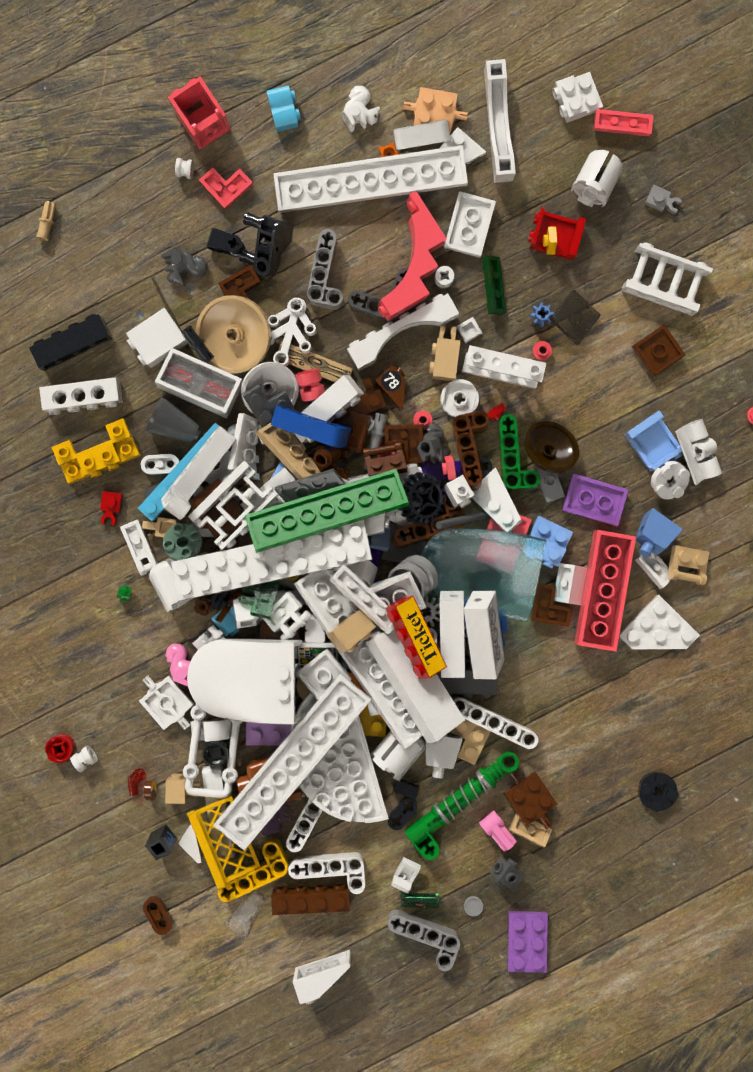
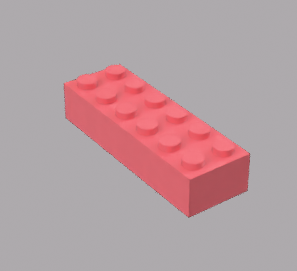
M593 530L574 644L617 652L636 536Z

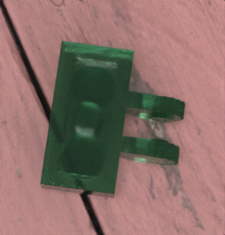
M275 580L258 584V587H242L243 592L255 595V598L240 596L238 601L244 605L252 606L251 616L270 619L280 581Z

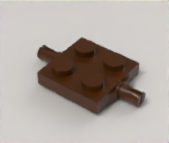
M516 770L509 773L515 783L503 794L523 824L528 826L532 822L540 820L545 829L551 827L552 824L546 815L549 810L558 804L536 771L525 778H520Z

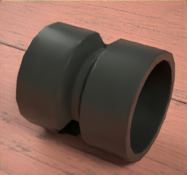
M226 740L210 741L202 751L204 762L211 767L221 766L228 758L229 743Z

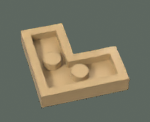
M465 719V721L450 732L464 739L457 757L475 765L491 731Z

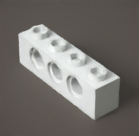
M116 377L39 387L42 410L49 413V415H58L64 410H68L69 413L79 412L80 408L96 410L99 409L98 406L106 405L107 408L117 407L118 403H123L120 380ZM100 390H104V397L97 399V393ZM84 392L85 399L79 402L78 396ZM66 395L65 403L60 404V397Z

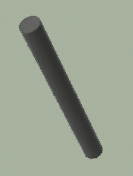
M485 511L438 521L436 527L437 529H443L490 518V516Z

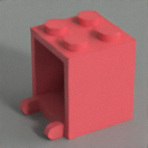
M201 76L197 79H191L186 86L174 90L171 96L168 97L175 114L199 150L231 130L226 114ZM199 101L202 102V107L187 115L186 109Z

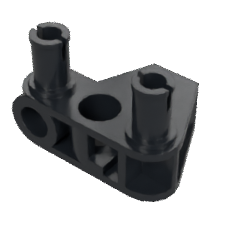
M248 212L244 215L243 224L258 229L255 254L243 249L239 254V260L253 265L254 270L260 276H274L279 269L281 254L292 242L294 225L268 215L258 217Z

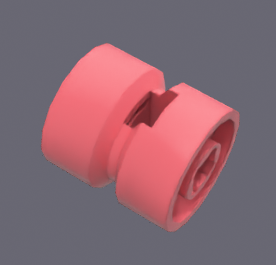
M319 368L302 371L295 375L297 384L302 387L300 389L302 401L315 400L325 392L324 385L320 383L322 377Z

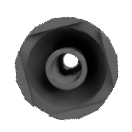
M160 397L145 429L146 432L190 443L192 440L197 441L201 432L196 422L162 397Z

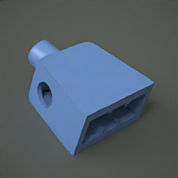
M654 508L650 509L644 514L636 534V541L642 545L639 553L644 557H649L651 553L658 555L670 545L682 531V528Z

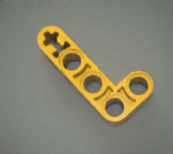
M271 837L265 841L262 853L266 861L260 863L259 868L226 883L224 887L218 890V897L221 901L230 902L287 873L289 859L279 839ZM270 844L275 845L277 850L270 852L267 846ZM282 862L285 868L278 869L275 863ZM258 871H265L267 877H260ZM247 879L250 885L244 886L240 880ZM226 888L227 890H230V889H232V890H231V893L229 894V892H228V891L225 892L224 889Z

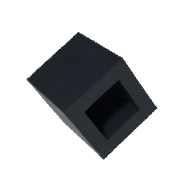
M166 824L151 832L145 847L155 860H158L172 853L178 838Z

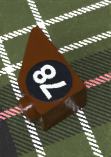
M392 365L375 380V384L401 411L404 407L405 374L399 367L395 368Z

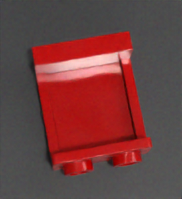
M542 207L540 212H536L533 224H536L534 231L531 230L528 242H531L529 249L547 254L546 247H543V236L547 235L548 227H556L557 245L554 256L573 261L577 255L586 219L581 217L577 220L545 212V208Z

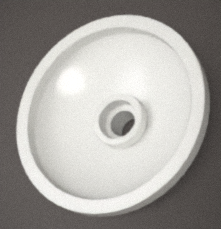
M265 362L252 368L245 376L241 387L242 395L259 384L268 400L285 391L293 406L299 392V386L293 372L285 365L276 362ZM270 384L269 389H264L265 385ZM242 396L245 406L251 413H253L250 407L248 406L247 402L245 401L244 397Z

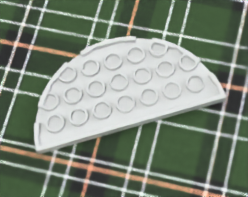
M311 691L304 698L295 715H302L303 718L318 701ZM358 715L301 782L300 787L317 807L331 816L349 822H379L389 818ZM299 722L292 724L290 733Z

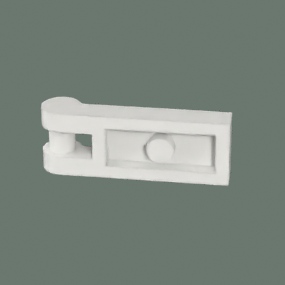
M137 519L120 528L140 575L144 576L158 562L155 559L140 520ZM148 558L149 563L144 565L142 560Z

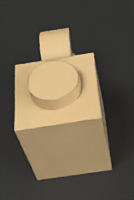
M172 774L166 779L165 804H185L187 802L189 794L185 790L186 778L183 777V774ZM197 780L193 782V786H200L201 784Z

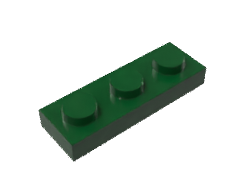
M484 256L482 257L488 314H506L500 257Z

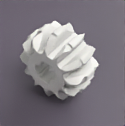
M426 596L424 601L426 606L430 608L429 612L431 614L429 616L425 615L424 619L426 623L429 622L433 627L435 626L432 621L433 619L438 622L440 621L435 616L440 614V610H436V608L440 607V603L433 606L436 599L433 597L429 603L428 596Z

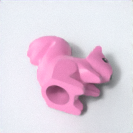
M172 644L167 648L165 655L167 662L171 663L170 673L173 678L172 680L188 686L187 673L191 661L186 660L187 650L184 645Z

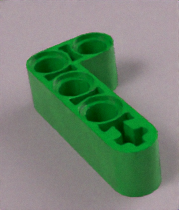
M506 414L498 421L501 479L507 490L534 488L540 483V475L533 470H520L517 420L513 415ZM506 419H507L508 422L511 423L512 425H510L509 428H508V432H509V433L503 435V433H505V432L507 431V426H506V425H503V423H504V422L506 421ZM504 439H512L513 447H506ZM506 457L514 459L515 464L513 467L506 465ZM527 475L534 476L535 483L533 485L526 482ZM508 476H513L516 479L514 486L508 485Z

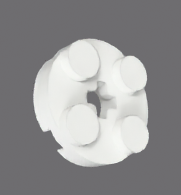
M456 379L448 383L443 388L440 397L442 409L454 418L461 414L474 412L479 403V394L474 385L464 379ZM459 394H462L465 402L462 401L458 404L457 400H454V396L457 397Z
M668 461L664 463L665 466L661 469L658 467L654 471L651 478V486L654 492L663 499L680 498L683 496L684 490L689 483L690 472L679 462ZM673 477L672 482L668 483L667 480H670Z

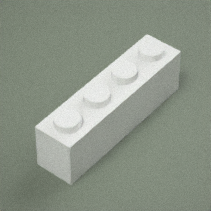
M343 375L301 413L331 423L335 418L339 419L345 415L346 409L350 405H356L364 393L350 375ZM295 434L301 443H312L315 441Z

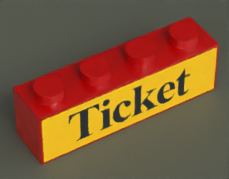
M414 596L403 597L385 608L388 619L395 627L396 636L402 642L405 648L404 652L410 659L413 671L419 679H429L447 667Z

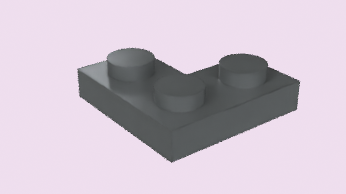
M259 384L242 394L262 428L271 423L276 405L292 410L295 408L285 391L268 400Z

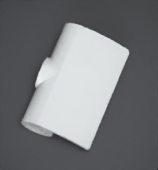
M703 419L688 423L675 431L695 485H698L704 479L722 474L717 457H713V454L717 451V444L712 438H706L708 432Z

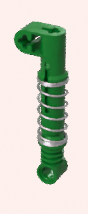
M504 751L495 759L496 763L492 762V766L489 764V768H480L476 771V780L468 777V781L465 784H460V788L456 791L452 790L450 796H444L440 804L435 803L431 807V811L405 830L407 837L422 857L427 860L437 858L440 852V844L433 833L442 826L450 824L451 819L455 820V816L460 812L463 813L467 806L471 807V803L476 799L480 801L479 797L484 793L488 794L486 789L492 791L496 788L497 780L500 781L502 780L501 777H506L505 773L508 775L518 768L519 759L513 751ZM508 756L514 758V764L511 766H506L503 762ZM428 837H430L431 839L428 841V845L430 847L434 846L433 852L431 850L427 851L426 843L422 846H420L419 844L422 843Z

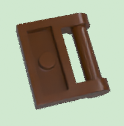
M400 441L394 442L393 445L362 449L369 477L393 469H397L398 474L407 473V465ZM396 452V454L384 456L375 459L370 458L372 456Z

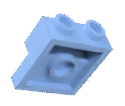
M537 516L522 551L526 552L525 556L535 560L537 557L543 560L542 564L547 567H558L573 532L541 516Z

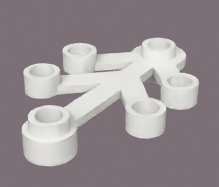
M301 298L291 299L285 310L268 318L270 327L277 328L281 320L290 316L288 323L271 332L272 340L270 345L274 344L276 338L285 334L281 350L276 352L273 357L276 363H279V360L284 358L285 362L280 364L288 366L290 362L288 352L293 335L298 341L302 353L308 354L312 349L310 342L306 341L296 325L298 317L304 324V330L308 336L315 335L317 331L315 325L310 322L305 314L306 303ZM300 306V309L294 310V307ZM277 319L276 323H271V320ZM309 327L314 328L312 332L307 331ZM304 345L309 346L306 350L302 349Z

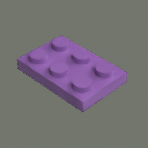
M573 473L561 511L617 527L629 489Z
M508 911V972L547 973V912Z

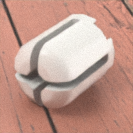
M595 150L591 152L572 185L571 191L574 189L578 195L577 200L587 206L592 207L593 204H603L602 207L605 206L622 173V162L613 154L598 182L595 181L609 151Z
M171 558L154 566L149 573V580L166 612L175 610L191 601V599L178 601L171 562L176 560Z
M390 730L370 756L374 757L372 760L382 770L394 773L395 776L393 778L400 781L424 752L425 743L423 738L420 737L409 747L403 749Z

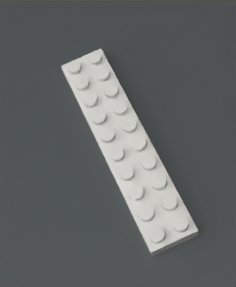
M463 145L273 173L279 213L406 195L415 191L420 193L468 185Z
M362 520L256 553L252 544L173 561L171 565L178 601L336 568L342 565L372 560L365 522Z
M332 569L309 573L294 583L327 634L354 611L358 610L356 605L330 581L334 575ZM369 637L365 641L361 639L357 642L359 646L350 653L346 651L340 653V655L366 694L371 698L372 703L402 748L406 749L423 735L365 642L371 638Z
M340 673L213 826L245 850L371 701V698Z

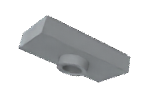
M535 466L534 470L540 475L539 484L545 502L548 503L565 497L557 473H550Z

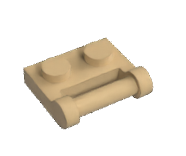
M672 545L668 579L696 582L697 585L704 586L707 582L706 570L709 552ZM678 566L697 569V573L695 575L679 572Z

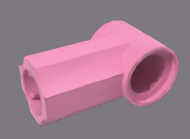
M492 811L479 822L484 831L489 836H492L504 852L512 848L517 842L495 811Z

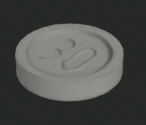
M470 896L464 902V910L470 916H478L483 911V903L480 898Z

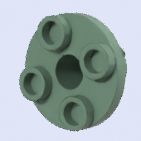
M176 523L165 533L163 548L166 554L176 561L196 557L202 548V537L194 526Z

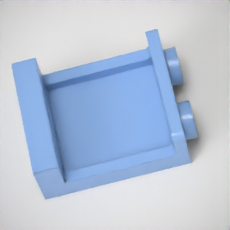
M660 411L654 413L624 434L649 472L656 470L658 467L661 469L665 466L664 463L670 459L675 461L682 456L681 446L663 422L662 418L664 416Z

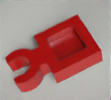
M102 492L100 510L105 511V514L101 517V524H106V519L110 517L112 519L111 525H116L117 518L115 512L121 513L123 494Z

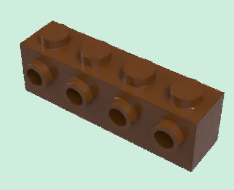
M336 884L334 886L316 885L315 887L297 886L295 888L278 887L273 889L271 895L272 915L350 911L351 907L350 890L348 885Z

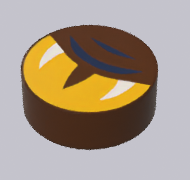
M146 781L144 785V798L147 801L155 800L157 794L156 782Z

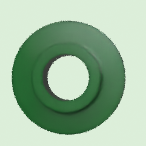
M127 584L119 587L117 598L120 599V603H123V601L128 602L131 587H127Z

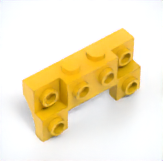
M124 418L105 425L111 440L79 453H76L71 440L52 447L58 465L61 466L68 484H73L87 477L96 478L102 475V471L107 469L108 471L116 470L120 464L141 456Z

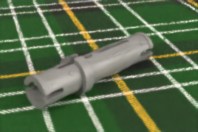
M375 414L373 430H370L371 438L368 449L380 447L382 437L385 436L384 428L387 415ZM377 455V456H372V457H370V458H371V459L378 458V455Z

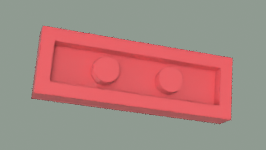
M596 109L593 131L650 137L652 134L653 115Z

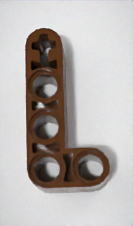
M484 411L461 414L453 420V434L462 475L472 491L478 490L482 484V472L473 435L483 433L488 428L489 416ZM481 419L485 423L483 425H478L475 421ZM459 423H464L466 427L464 429H459L456 425ZM462 441H468L470 445L468 447H463L460 443ZM472 459L475 463L467 465L464 461ZM471 472H473V476L476 480V483H473V481L470 480Z
M447 495L442 500L445 503L446 500H449ZM447 504L441 505L443 515L439 516V518L434 517V522H427L425 525L420 523L419 525L411 524L400 527L393 534L392 542L396 547L404 548L457 532L465 524L437 531L434 528V523L465 516L464 510L460 506L454 508L447 506ZM421 528L425 535L418 536L415 529ZM400 534L402 537L407 536L404 541L398 539Z

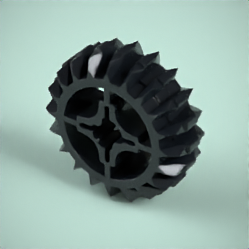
M422 472L410 474L408 478L403 479L404 484L402 485L409 501V506L398 509L402 511L401 516L406 517L408 522L417 525L434 522V517L439 518L438 512H443L441 505L446 504L442 501L446 495L442 494L445 488L440 486L441 481L436 480L434 475ZM422 483L421 487H418V489L415 490V488Z

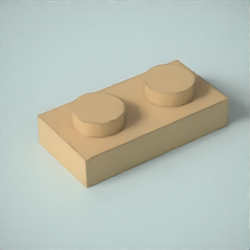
M515 813L508 831L545 848L552 829H545L542 824L536 821L525 826Z

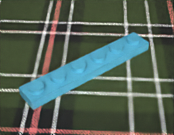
M214 423L137 508L152 522L164 510L161 503L164 494L219 425Z

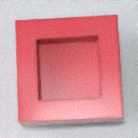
M452 455L444 456L445 463H442L443 475L446 474L448 480L456 479L453 457Z

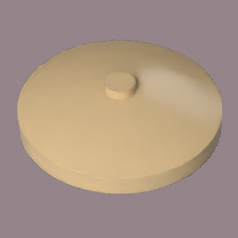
M236 295L219 297L211 301L202 310L197 321L196 333L200 339L205 341L204 344L214 355V358L208 363L225 372L236 374L249 371L260 364L269 350L271 342L269 321L263 310L248 298Z

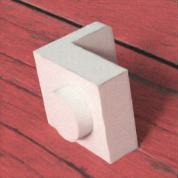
M403 857L394 873L391 885L398 890L409 893L421 865Z

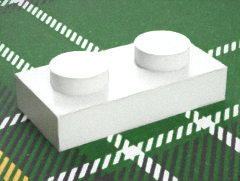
M651 553L649 557L640 555L635 559L659 589L664 588L671 581L668 579L669 567L658 555Z

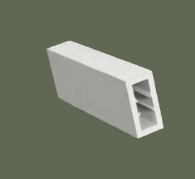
M395 627L389 634H386L384 631L381 632L379 629L370 636L371 639L365 642L427 743L437 742L465 721L437 674L429 679H419L415 675L413 665L404 652L405 648L396 636Z

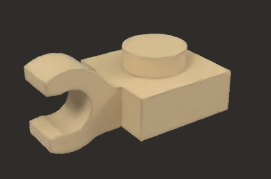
M157 517V523L143 521L142 528L155 530V536L164 537L165 533L177 523V520Z

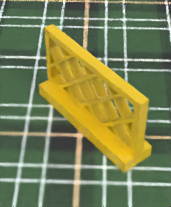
M231 795L196 811L193 810L187 813L218 889L224 887L226 883L260 867L251 843L242 851L234 848L235 843L233 841L231 846L221 843L224 836L222 832L218 841L209 837L212 827L217 829L213 826L217 814H223L219 812L221 805L228 801L230 804L233 802ZM206 811L215 813L211 823L203 821L200 814ZM219 845L229 849L225 859L218 857L216 854ZM232 850L242 853L238 864L228 861ZM245 855L252 857L255 863L249 867L241 865ZM227 863L236 866L234 874L228 877L224 873Z

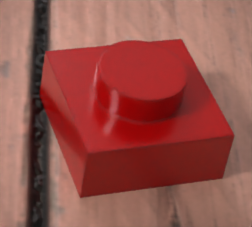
M503 403L487 412L489 421L492 419L497 421L504 416L503 412L506 410V407Z

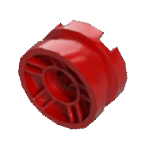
M66 734L54 736L45 746L47 758L54 763H62L74 755L76 750L74 740ZM60 745H62V752L57 749Z

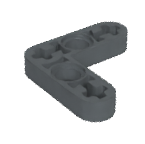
M402 268L398 271L391 291L397 287V283L399 284L402 281L400 275L404 276L408 268ZM361 291L350 293L348 303L351 308L387 321L385 317L383 318L380 315L379 311L373 312L369 309L370 303H379L380 298ZM356 296H359L360 301L365 302V298H367L368 301L366 303V309L362 308L364 306L363 303L358 302L357 305H355L352 298H356ZM401 314L398 315L397 317L393 318V319L390 320V321H392V322L398 321V320H399V317L401 316Z

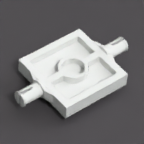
M149 675L142 680L149 690L139 702L163 730L175 722H178L184 730L191 725L183 716L194 703L178 684L172 680L170 675L156 684Z

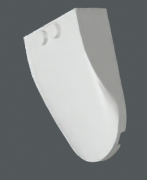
M219 639L205 644L195 653L188 667L187 682L192 698L202 710L220 718L268 724H295L302 720V715H295V647L301 645L302 640Z

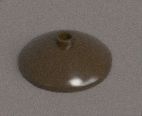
M550 421L538 422L531 426L525 435L524 447L528 457L536 466L544 471L564 473L570 470L578 461L579 446L575 437L568 429L558 423Z

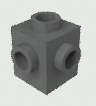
M500 856L490 870V873L495 877L494 881L499 886L504 887L505 885L512 890L517 888L525 876L519 869V864L511 858L507 860Z

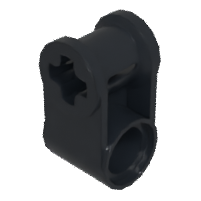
M212 228L206 248L218 253L239 257L241 250L245 249V245L239 236Z

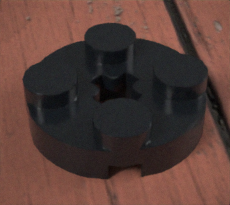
M649 772L639 782V799L647 808L659 812L670 808L678 798L675 781L665 773ZM656 786L658 788L662 787V791L659 796L657 794L653 795V793L655 792L654 788Z

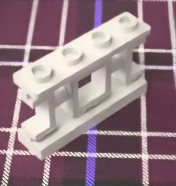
M243 461L188 516L199 528H202L208 522L220 534L214 543L221 550L231 549L237 543L235 539L240 534L244 536L249 531L245 515L250 514L255 508L249 499L256 492L263 499L268 494L270 496L255 512L267 507H273L278 502L277 497L279 494L271 486L262 492L250 480L257 472L246 461ZM248 472L243 479L250 487L243 494L235 487L229 492ZM235 494L249 506L236 520L223 508ZM220 500L216 508L222 513L221 517L216 522L208 515L201 520ZM228 520L235 527L242 522L243 524L223 542L228 535L221 527Z

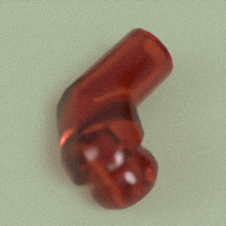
M141 768L134 770L127 779L129 796L139 794L138 784L146 777L145 771Z

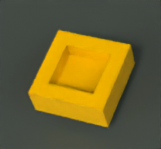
M548 227L547 235L543 236V247H546L547 255H554L557 245L556 227Z

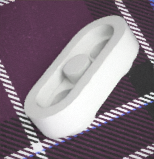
M172 454L147 455L141 461V468L150 475L169 474L180 460ZM169 461L174 462V466L171 468L168 467ZM150 462L155 463V467L152 469L149 468Z

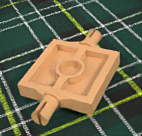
M420 87L416 103L404 101L403 110L414 111V125L448 120L450 134L455 119L466 121L468 112L457 111L456 101L458 94Z

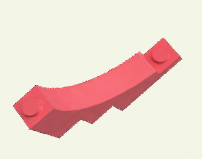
M417 191L411 193L406 201L408 210L413 213L408 222L412 241V252L408 270L398 286L383 297L378 304L380 315L383 318L385 317L387 321L426 300L430 293L422 280L433 274L438 267L430 253L442 247L447 240Z

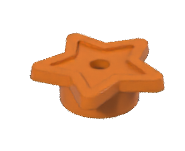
M393 142L385 147L379 146L380 157H387L388 153L391 156L402 154L396 151Z

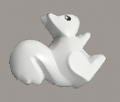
M355 86L349 94L351 100L346 103L342 112L343 121L350 132L354 131L357 123H360L364 129L367 123L372 126L375 125L380 107L368 110L365 105L371 99L369 90L364 86Z

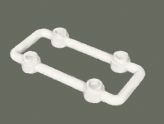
M196 704L191 709V716L194 719L188 764L183 769V775L186 778L185 790L192 796L227 798L232 792L233 782L238 777L235 761L239 729L243 721L230 719L232 731L227 768L222 773V778L225 781L224 791L193 788L194 778L199 773L196 758L201 720L206 716V712Z

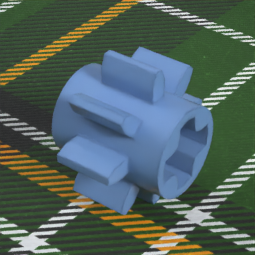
M541 302L538 308L536 306L532 307L535 313H531L529 317L534 319L533 325L538 323L542 328L544 322L551 323V319L548 318L554 315V312L549 310L551 305L543 306V302ZM540 311H542V314L545 315L544 318H541V315H538Z

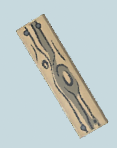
M283 341L281 342L278 351L281 350ZM290 345L288 352L290 362L288 365L303 371L319 368L321 377L334 383L343 375L351 376L353 368L312 352L304 354L299 347ZM282 358L279 361L284 363L285 359Z

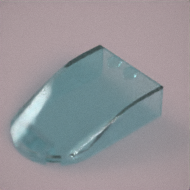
M450 528L433 536L425 545L421 556L429 560L437 571L438 584L432 592L439 598L440 591H464L465 606L473 591H496L499 615L527 622L533 609L547 540L500 530Z

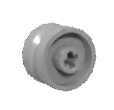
M419 555L408 556L393 568L388 575V578L411 572L423 599L438 584V574L435 567L429 560Z

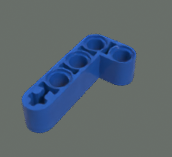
M277 405L271 421L272 426L337 448L347 446L352 429L343 424L330 423Z

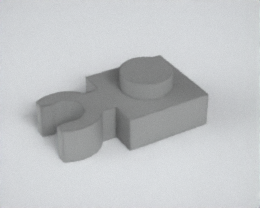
M653 185L645 205L661 212L665 207L669 213L676 214L678 209L674 208L672 204L680 205L682 200L677 197L670 198V191Z

